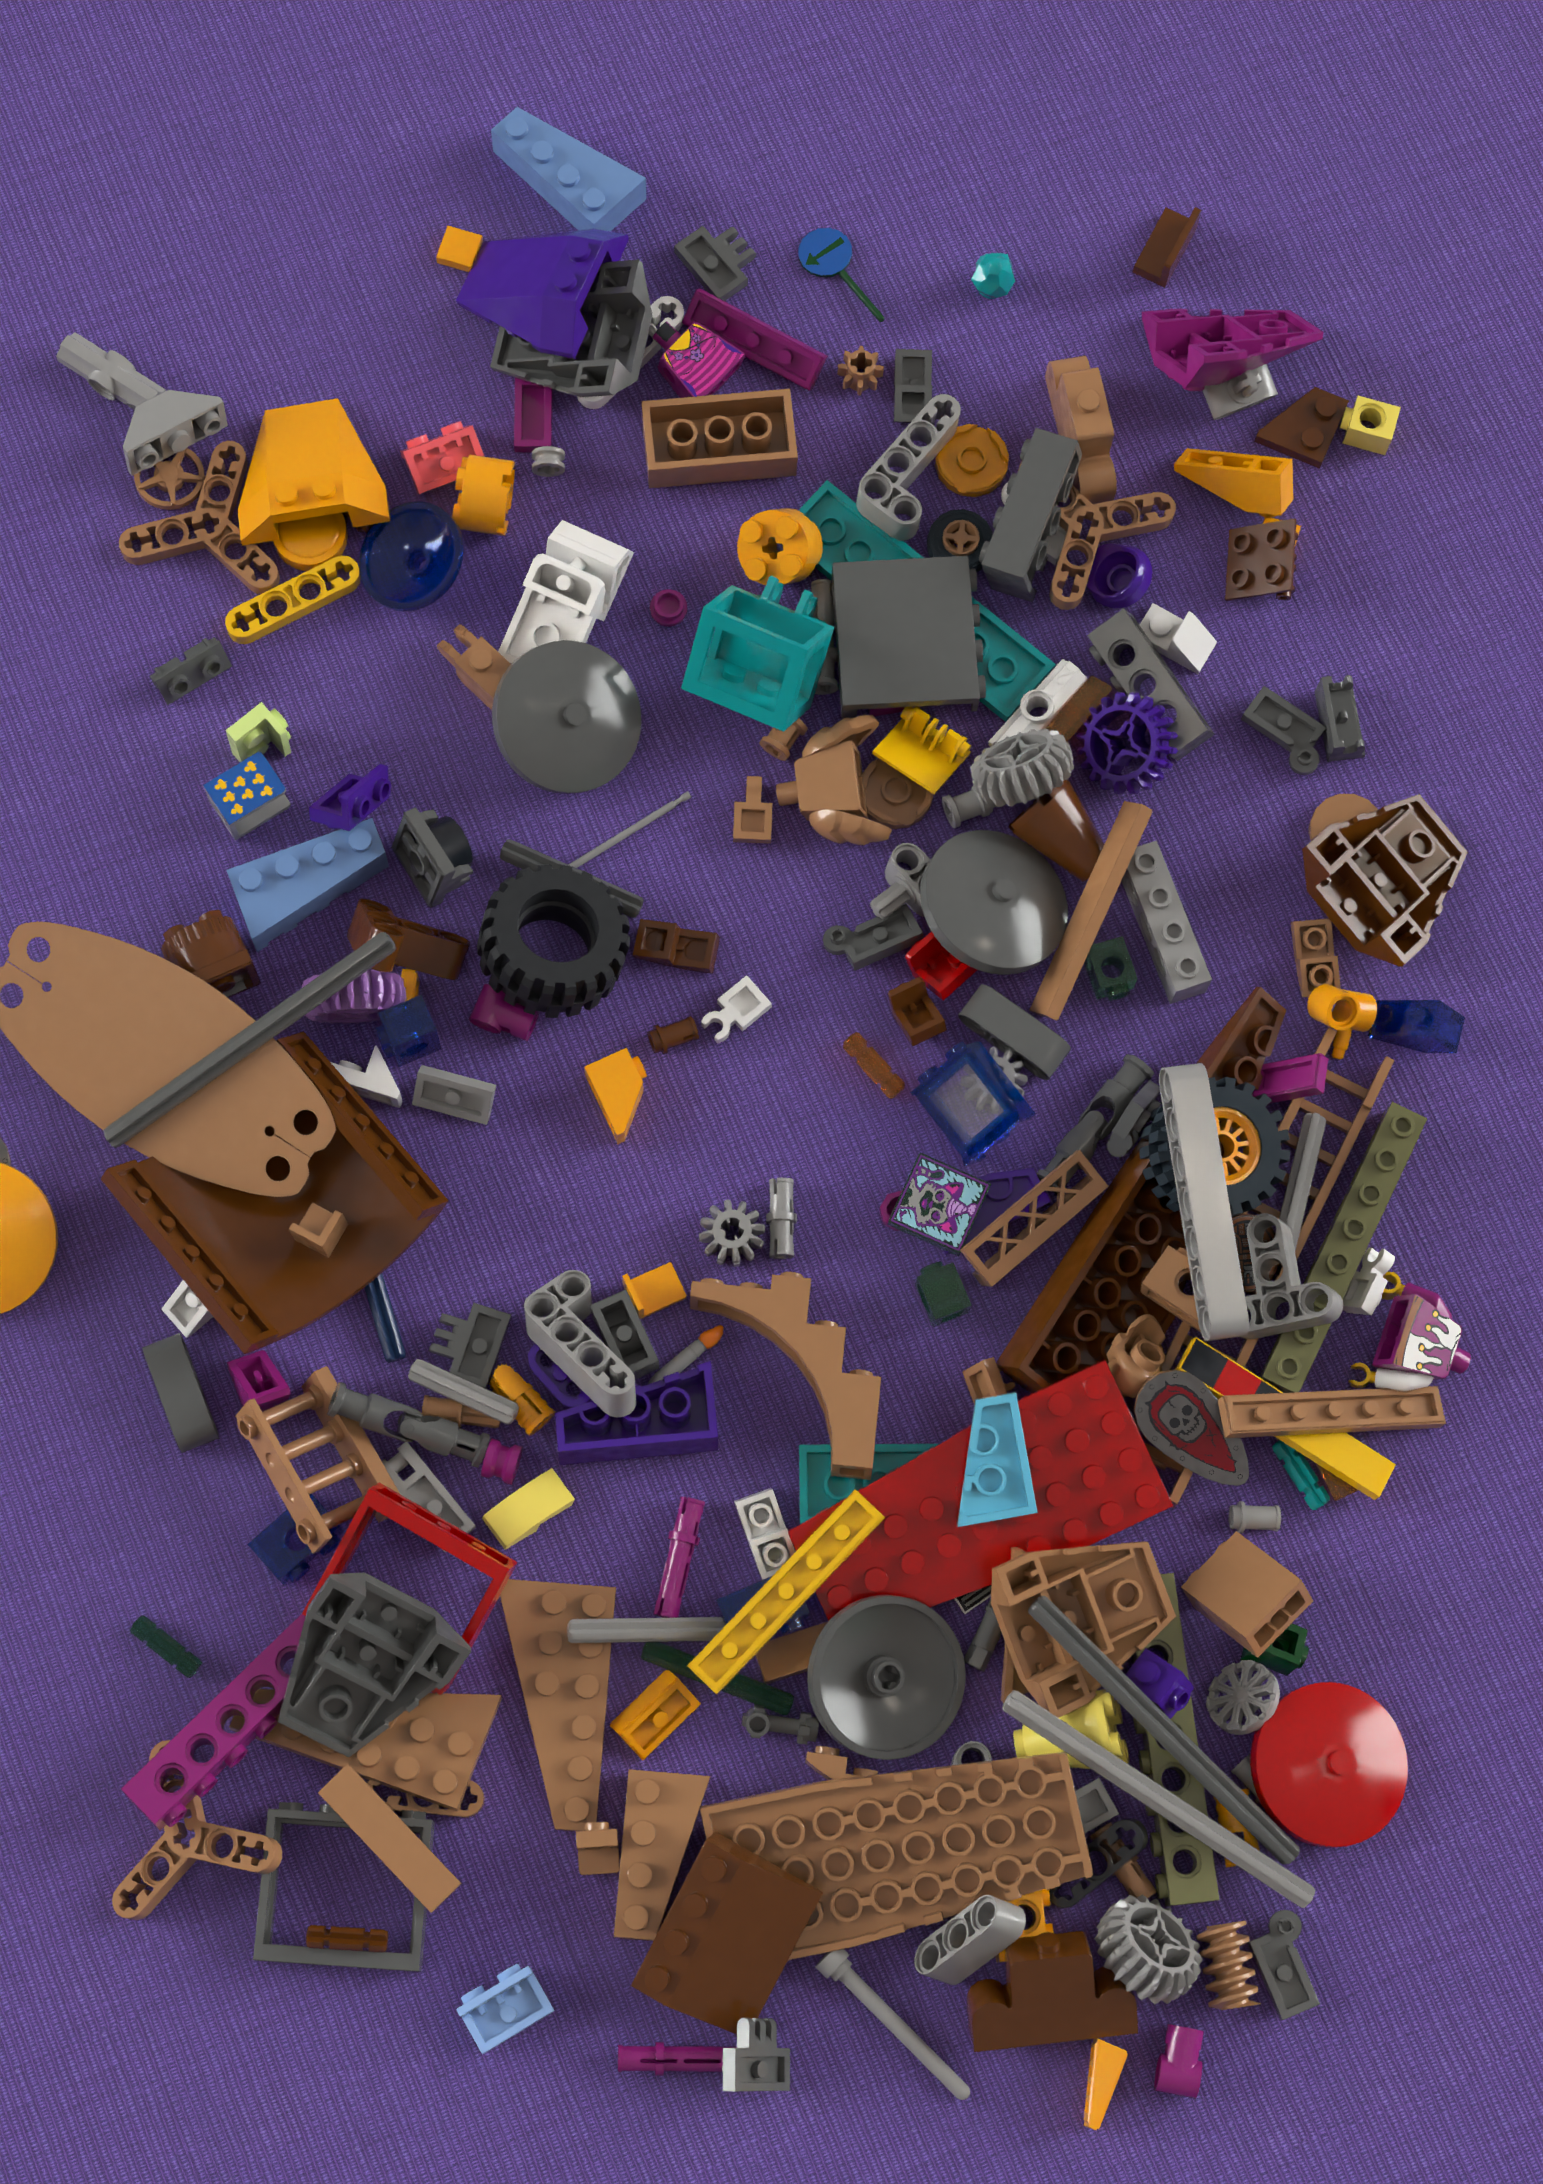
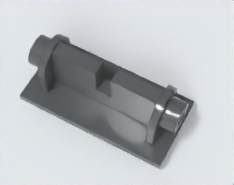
M215 637L210 640L204 638L200 643L183 652L187 658L183 662L178 657H175L162 666L154 668L155 673L149 677L155 687L161 692L167 705L232 667L219 640H216Z

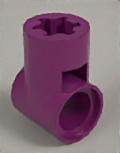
M484 984L468 1020L475 1026L488 1032L500 1034L502 1030L510 1033L512 1036L528 1041L536 1026L540 1011H536L535 1015L524 1012V1006L518 1003L512 1006L504 1001L505 993L502 990L496 993L489 984Z
M1167 2024L1165 2053H1160L1155 2071V2091L1197 2098L1202 2077V2061H1199L1198 2057L1199 2050L1202 2047L1204 2031Z

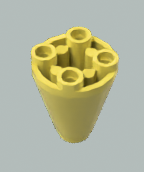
M1106 1689L1097 1690L1095 1692L1097 1695L1088 1704L1059 1717V1719L1124 1762L1129 1763L1125 1739L1121 1740L1116 1726L1123 1723L1120 1704L1117 1700H1114V1697L1109 1692H1106ZM1025 1725L1022 1726V1729L1013 1731L1017 1757L1064 1752ZM1067 1754L1070 1768L1090 1769Z

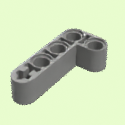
M940 394L933 397L868 470L859 483L856 499L858 511L862 516L896 540L905 541L914 537L919 529L921 520V503L907 489L950 441L957 430L961 407L959 402L948 394ZM936 419L939 420L937 422V427L934 426ZM913 441H923L927 444V446H917L913 443ZM899 466L904 469V472H894L890 467ZM876 492L882 498L872 499L867 493ZM906 514L910 516L911 520L902 521L896 515Z
M568 1270L526 1298L524 1310L527 1334L603 1412L616 1418L627 1416L636 1406L635 1376L631 1369L582 1322L591 1313L590 1279L582 1271Z

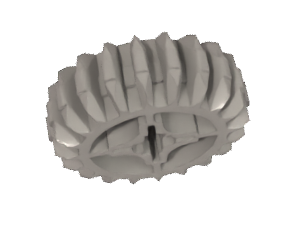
M1031 729L1029 732H1018L1017 735L1006 736L1004 740L994 742L992 747L985 748L982 754L974 759V763L970 768L972 783L981 800H985L986 804L989 805L995 804L996 807H1002L1005 804L1012 807L1016 803L1023 802L1026 804L1029 800L1039 799V796L1044 794H1051L1053 788L1061 787L1064 784L1063 781L1071 776L1074 765L1072 751L1064 735H1060L1058 731L1041 729L1036 731Z
M1143 1894L1138 1898L1129 1895L1125 1899H1120L1117 1903H1113L1096 1926L1098 1934L1094 1939L1100 1945L1097 1953L1106 1958L1104 1968L1111 1969L1114 1972V1981L1121 1980L1126 1985L1127 1992L1131 1990L1136 1991L1140 2000L1148 1997L1154 2004L1161 2000L1168 2004L1172 2000L1178 1999L1181 1995H1185L1197 1980L1201 1972L1199 1965L1203 1959L1197 1953L1200 1945L1191 1939L1193 1931L1186 1929L1182 1924L1183 1918L1177 1919L1172 1914L1171 1907L1164 1909L1157 1899L1149 1902Z

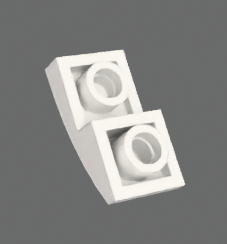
M772 1488L734 1501L762 1580L772 1577L795 1553Z

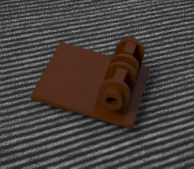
M1295 518L1229 529L1226 601L1275 593L1278 600L1285 601L1291 599V594L1295 592L1293 575L1296 571L1294 562L1297 560L1295 540L1298 539V533L1296 532Z

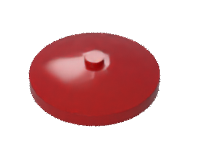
M1320 1682L1305 1685L1284 1694L1279 1698L1275 1713L1260 1729L1255 1731L1250 1755L1251 1776L1261 1805L1274 1823L1283 1831L1309 1845L1328 1848L1344 1847L1373 1837L1390 1822L1404 1797L1408 1778V1761L1401 1733L1390 1714L1378 1701L1350 1685Z

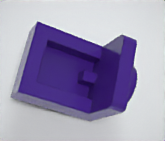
M1145 1648L1126 1673V1676L1169 1719L1187 1705L1191 1692L1194 1689V1686L1182 1671Z

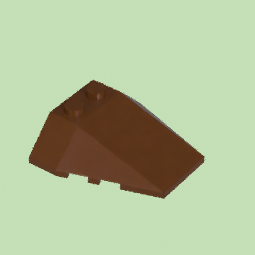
M1420 794L1383 806L1379 810L1357 815L1350 820L1331 824L1302 848L1307 893L1356 951L1399 967L1404 966L1428 943L1431 936L1429 931L1435 918L1440 916L1444 907L1442 902L1447 891L1452 889L1468 853Z

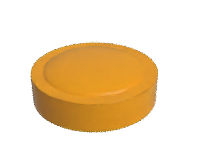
M342 513L278 523L279 540H274L273 543L277 554L287 565L301 571H308L343 554L348 541L346 522Z

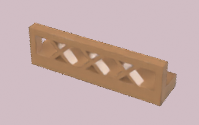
M1076 1150L960 1249L976 1271L972 1274L981 1286H994L1109 1187L1080 1150ZM1077 1163L1086 1176L1071 1189L1065 1188L1067 1171ZM1058 1180V1187H1049ZM1044 1191L1057 1192V1201L1042 1214L1036 1213L1038 1196ZM1029 1204V1213L1020 1212ZM1014 1216L1028 1217V1226L1013 1239H1008V1222ZM1000 1229V1238L991 1237ZM985 1241L999 1242L998 1252L983 1264L974 1251Z

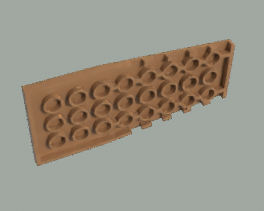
M1066 1752L820 1781L700 1807L706 1839L714 1832H717L823 1892L788 1960L855 1947L903 1933L905 1930L913 1927L943 1921L944 1918L959 1914L983 1895H991L1008 1902L1021 1898L1025 1894L1042 1889L1049 1890L1059 1887L1063 1883L1083 1877L1089 1878L1093 1875Z

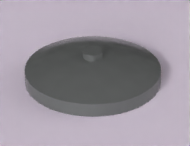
M561 640L542 644L527 651L508 667L494 695L492 725L500 752L510 767L520 777L533 786L545 791L559 794H575L596 789L608 783L626 767L639 741L641 708L636 689L630 677L614 658L590 644L572 640Z
M975 830L956 835L936 851L926 865L922 875L920 900L929 928L949 953L972 968L998 975L1026 972L1046 960L1057 948L1064 936L1068 921V904L1061 881L1052 866L1039 852L1016 837L991 830Z
M877 1595L863 1598L849 1604L836 1613L817 1637L808 1665L807 1682L810 1702L818 1721L825 1731L846 1749L875 1759L892 1760L905 1758L931 1746L952 1724L964 1695L965 1662L960 1644L947 1622L927 1605L910 1598L894 1595Z

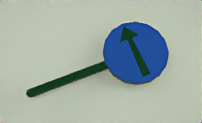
M818 228L809 232L801 240L798 248L799 261L802 267L811 275L818 277H833L838 274L879 322H883L885 317L845 271L852 259V245L848 237L839 230L832 228Z

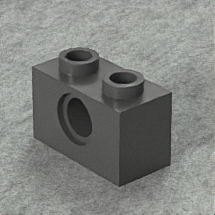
M623 1290L590 1305L592 1318L604 1344L631 1369L635 1380L659 1369L657 1355L627 1290Z

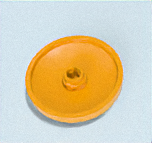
M0 1162V1314L16 1308L31 1298L47 1279L57 1253L58 1229L51 1204L40 1187L23 1172Z

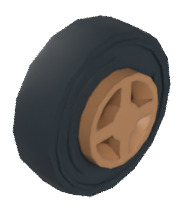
M965 509L950 510L940 515L930 527L927 536L928 555L930 558L968 556L969 569H976V572L982 569L981 562H979L982 546L985 541H991L993 532L987 521L977 513Z

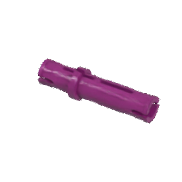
M680 1497L674 1529L669 1531L668 1540H671L653 1615L664 1618H679L680 1605L687 1582L694 1547L698 1546L700 1541L697 1535L705 1507L704 1501L690 1497L688 1499L687 1497Z
M655 2042V2046L618 2045V2072L655 2071L656 2076H663L664 2071L722 2072L723 2048L737 2047L664 2046V2042Z

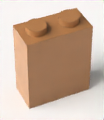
M1237 1531L1227 1541L1220 1544L1215 1553L1199 1569L1195 1570L1181 1586L1193 1608L1257 1658L1313 1602L1312 1597L1300 1578Z

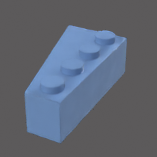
M516 107L491 129L493 152L578 231L589 229L612 231L646 200L645 177L519 107Z
M373 818L360 822L351 831L340 829L226 871L255 949L259 952L269 945L268 942L282 933H288L298 926L297 923L314 912L318 913L330 905L331 901L345 892L349 893L389 867Z

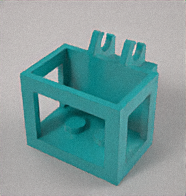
M770 576L762 595H755L731 585L703 607L681 689L784 732L811 708L834 627L826 624L827 622L813 617L818 598L814 597L813 593L808 590L803 591L795 611L780 605L779 602L784 584L780 583L778 578Z

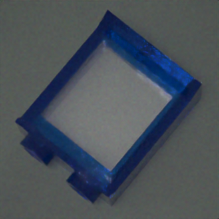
M963 1041L956 1044L945 1054L947 1061L939 1068L934 1065L922 1073L917 1079L920 1084L910 1092L912 1096L915 1095L959 1152L964 1167L982 1161L986 1157L984 1152L991 1146L1006 1140L1010 1136L1009 1131L1013 1127L1036 1115L980 1041L966 1045Z

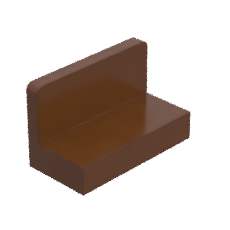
M1165 207L1136 261L1132 273L1165 288L1197 229L1202 210L1195 207L1188 218Z

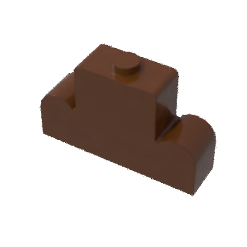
M1083 1931L1058 1934L1046 1932L1038 1936L1018 1938L1005 1949L1006 1984L1002 1985L1001 1982L994 1979H983L973 1984L967 1993L968 2026L974 2052L1138 2034L1137 2003L1133 1990L1127 1992L1126 1985L1121 1980L1114 1981L1115 1974L1111 1969L1102 1966L1094 1971L1093 1957L1086 1933Z

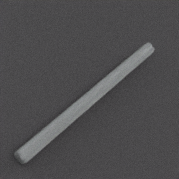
M1013 1690L1007 1696L1002 1707L1005 1713L1297 1906L1305 1908L1311 1903L1315 1894V1888L1019 1691Z

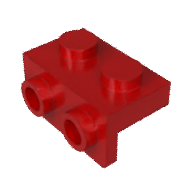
M932 931L922 940L917 941L905 955L913 977H922L926 987L943 1001L977 971V969L968 966L949 953L940 944Z

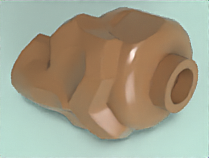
M1150 1314L1138 1317L1130 1324L1126 1333H1118L1106 1354L1109 1361L1108 1367L1122 1396L1136 1398L1144 1383L1157 1373L1162 1372L1165 1352L1161 1344L1166 1337L1159 1322Z

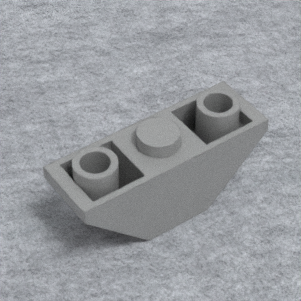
M167 390L136 406L123 444L127 469L131 476L144 469L153 467L165 458L181 452L188 446L227 427L223 400L218 396Z

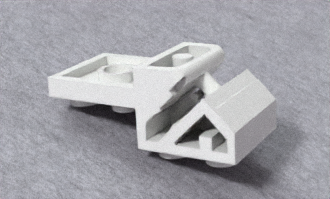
M562 520L548 537L546 554H538L532 561L523 582V586L526 587L498 652L509 663H513L527 651L549 642L572 640L586 643L596 619L605 620L634 552Z

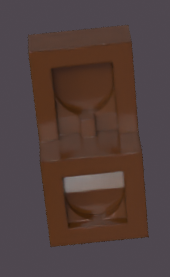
M640 919L633 956L669 967L713 974L720 937L714 932L681 929L677 923Z

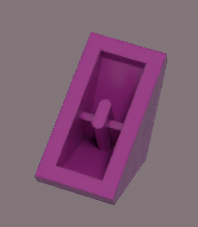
M265 1350L227 1362L228 1370L242 1407L248 1400L254 1398L263 1412L288 1401L291 1394L290 1388Z

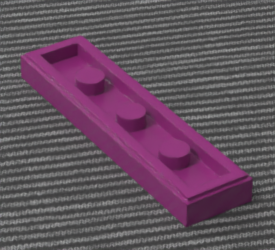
M700 288L696 289L682 320V324L688 327L694 322L700 323L740 349L746 358L809 391L813 389L828 357Z

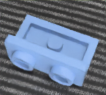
M515 1964L496 1976L500 1982L487 1991L481 1985L461 1997L464 2005L456 2010L459 2016L462 2017L482 2054L487 2053L555 2011L531 1967L527 1966L521 1970L519 1964Z

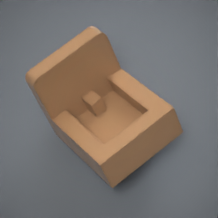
M592 1822L584 1824V1831H576L579 1873L581 1875L611 1874L620 1871L617 1829H609V1822Z

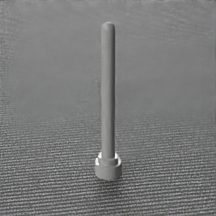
M844 1949L827 1952L816 1964L815 1968L826 1979L831 1977L835 1982L839 1979L957 2099H967L970 2095L969 2086L851 1968L852 1963L848 1960L849 1954Z

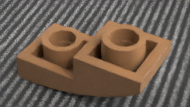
M1327 918L1290 922L1301 996L1309 997L1316 987L1323 984H1329L1341 989L1338 956H1334L1331 920Z
M816 1746L815 1753H806L805 1763L828 1780L878 1774L876 1770L854 1768L853 1775L846 1774L848 1757L839 1756L840 1749Z

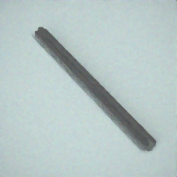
M380 932L106 1127L104 1129L106 1140L114 1148L126 1143L392 954L396 949L392 938L386 932Z
M1046 1596L1038 1597L1033 1601L1028 1609L1029 1614L1281 1864H1290L1300 1853L1299 1846Z

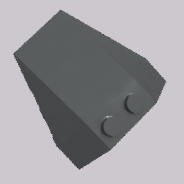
M637 259L601 264L580 309L588 330L575 359L541 353L534 349L528 341L519 336L517 338L507 333L505 328L500 326L490 367L496 372L578 397L614 395L638 381L652 320V310L643 263Z
M365 1572L330 1574L308 1606L278 1722L350 1757L388 1729L389 1723L404 1711L410 1712L419 1705L420 1699L435 1688L440 1690L447 1685L471 1653V1647L434 1608Z

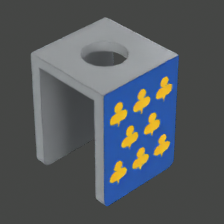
M262 752L253 754L203 785L210 804L235 841L291 806L285 795V786Z

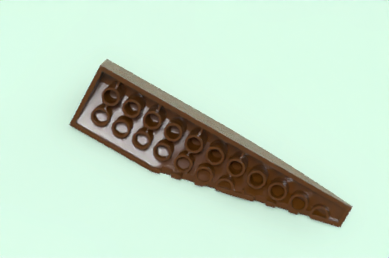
M1256 987L1197 1061V1063H1202L1205 1066L1208 1078L1215 1077L1216 1081L1224 1077L1236 1078L1235 1086L1247 1082L1255 1086L1254 1090H1259L1263 1078L1261 1069L1265 1058L1271 1056L1286 1009L1262 987ZM1230 1127L1229 1132L1231 1133L1234 1129ZM1141 1138L996 1362L1000 1370L1030 1393L1045 1388L1102 1360H1106L1108 1364L1109 1361L1106 1354L1115 1336L1118 1333H1126L1130 1324L1138 1317L1145 1314L1154 1316L1162 1327L1164 1334L1176 1317L1141 1293L1142 1282L1168 1245L1175 1250H1178L1179 1247L1186 1249L1180 1210L1173 1212L1166 1207L1170 1200L1167 1195L1160 1198L1155 1196L1151 1190L1159 1185L1155 1177L1148 1180L1144 1177L1142 1170L1151 1167L1150 1159H1140L1139 1149L1147 1146L1149 1140ZM1219 1141L1221 1156L1223 1157L1224 1147ZM1187 1280L1179 1284V1289L1182 1293H1184L1183 1290Z

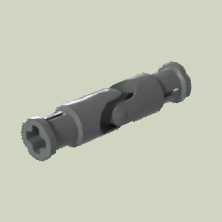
M1125 1055L1123 1066L1112 1080L1107 1079L1081 1114L1078 1124L1066 1133L1055 1148L1056 1154L1046 1168L1038 1170L1036 1174L1040 1181L1076 1150H1080L1090 1161L1097 1148L1098 1141L1103 1140L1109 1135L1144 1081L1151 1080L1154 1076L1153 1070L1144 1061L1134 1055ZM1105 1107L1111 1109L1114 1115L1107 1122L1099 1111L1094 1110ZM1077 1163L1067 1171L1066 1185L1077 1170H1082ZM1058 1180L1049 1187H1058Z
M342 1382L337 1384L327 1411L328 1416L340 1415L359 1422V1426L403 1442L418 1441L428 1451L447 1457L448 1454L466 1459L471 1461V1466L477 1468L483 1461L490 1439V1434L483 1432L481 1435L458 1428V1423L441 1417L423 1416L417 1409L373 1393L367 1396L347 1389L346 1384ZM403 1411L404 1413L398 1418L397 1432L388 1429L383 1424L385 1417L390 1412Z

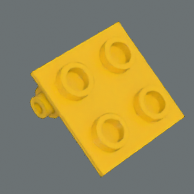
M919 706L914 708L905 707L900 715L902 719L871 754L935 795L971 754V751H969L971 745L966 742L967 738L965 736L962 737L952 729L947 731L948 725L946 724L937 730L936 727L939 722L937 718H934L928 724L931 716L922 711Z

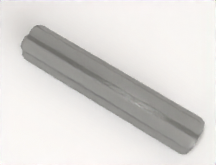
M417 1359L410 1368L408 1375L410 1381L506 1425L511 1424L518 1414L519 1405L516 1402L424 1360Z

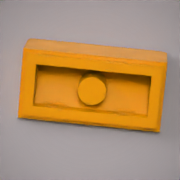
M665 1670L610 1723V1727L643 1761L701 1703L671 1671Z

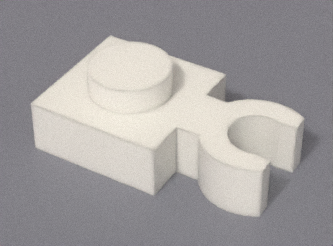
M746 975L717 999V1004L722 1010L706 1014L701 1021V1026L705 1029L713 1022L720 1023L723 1028L715 1035L714 1040L716 1043H721L728 1038L731 1026L736 1024L743 1032L772 1008V1003Z
M1373 1248L1366 1250L1362 1258L1363 1267L1360 1272H1355L1343 1298L1344 1311L1363 1315L1373 1314L1381 1301L1382 1293L1388 1282L1383 1278V1275L1392 1267L1395 1256L1385 1249H1381L1379 1253Z

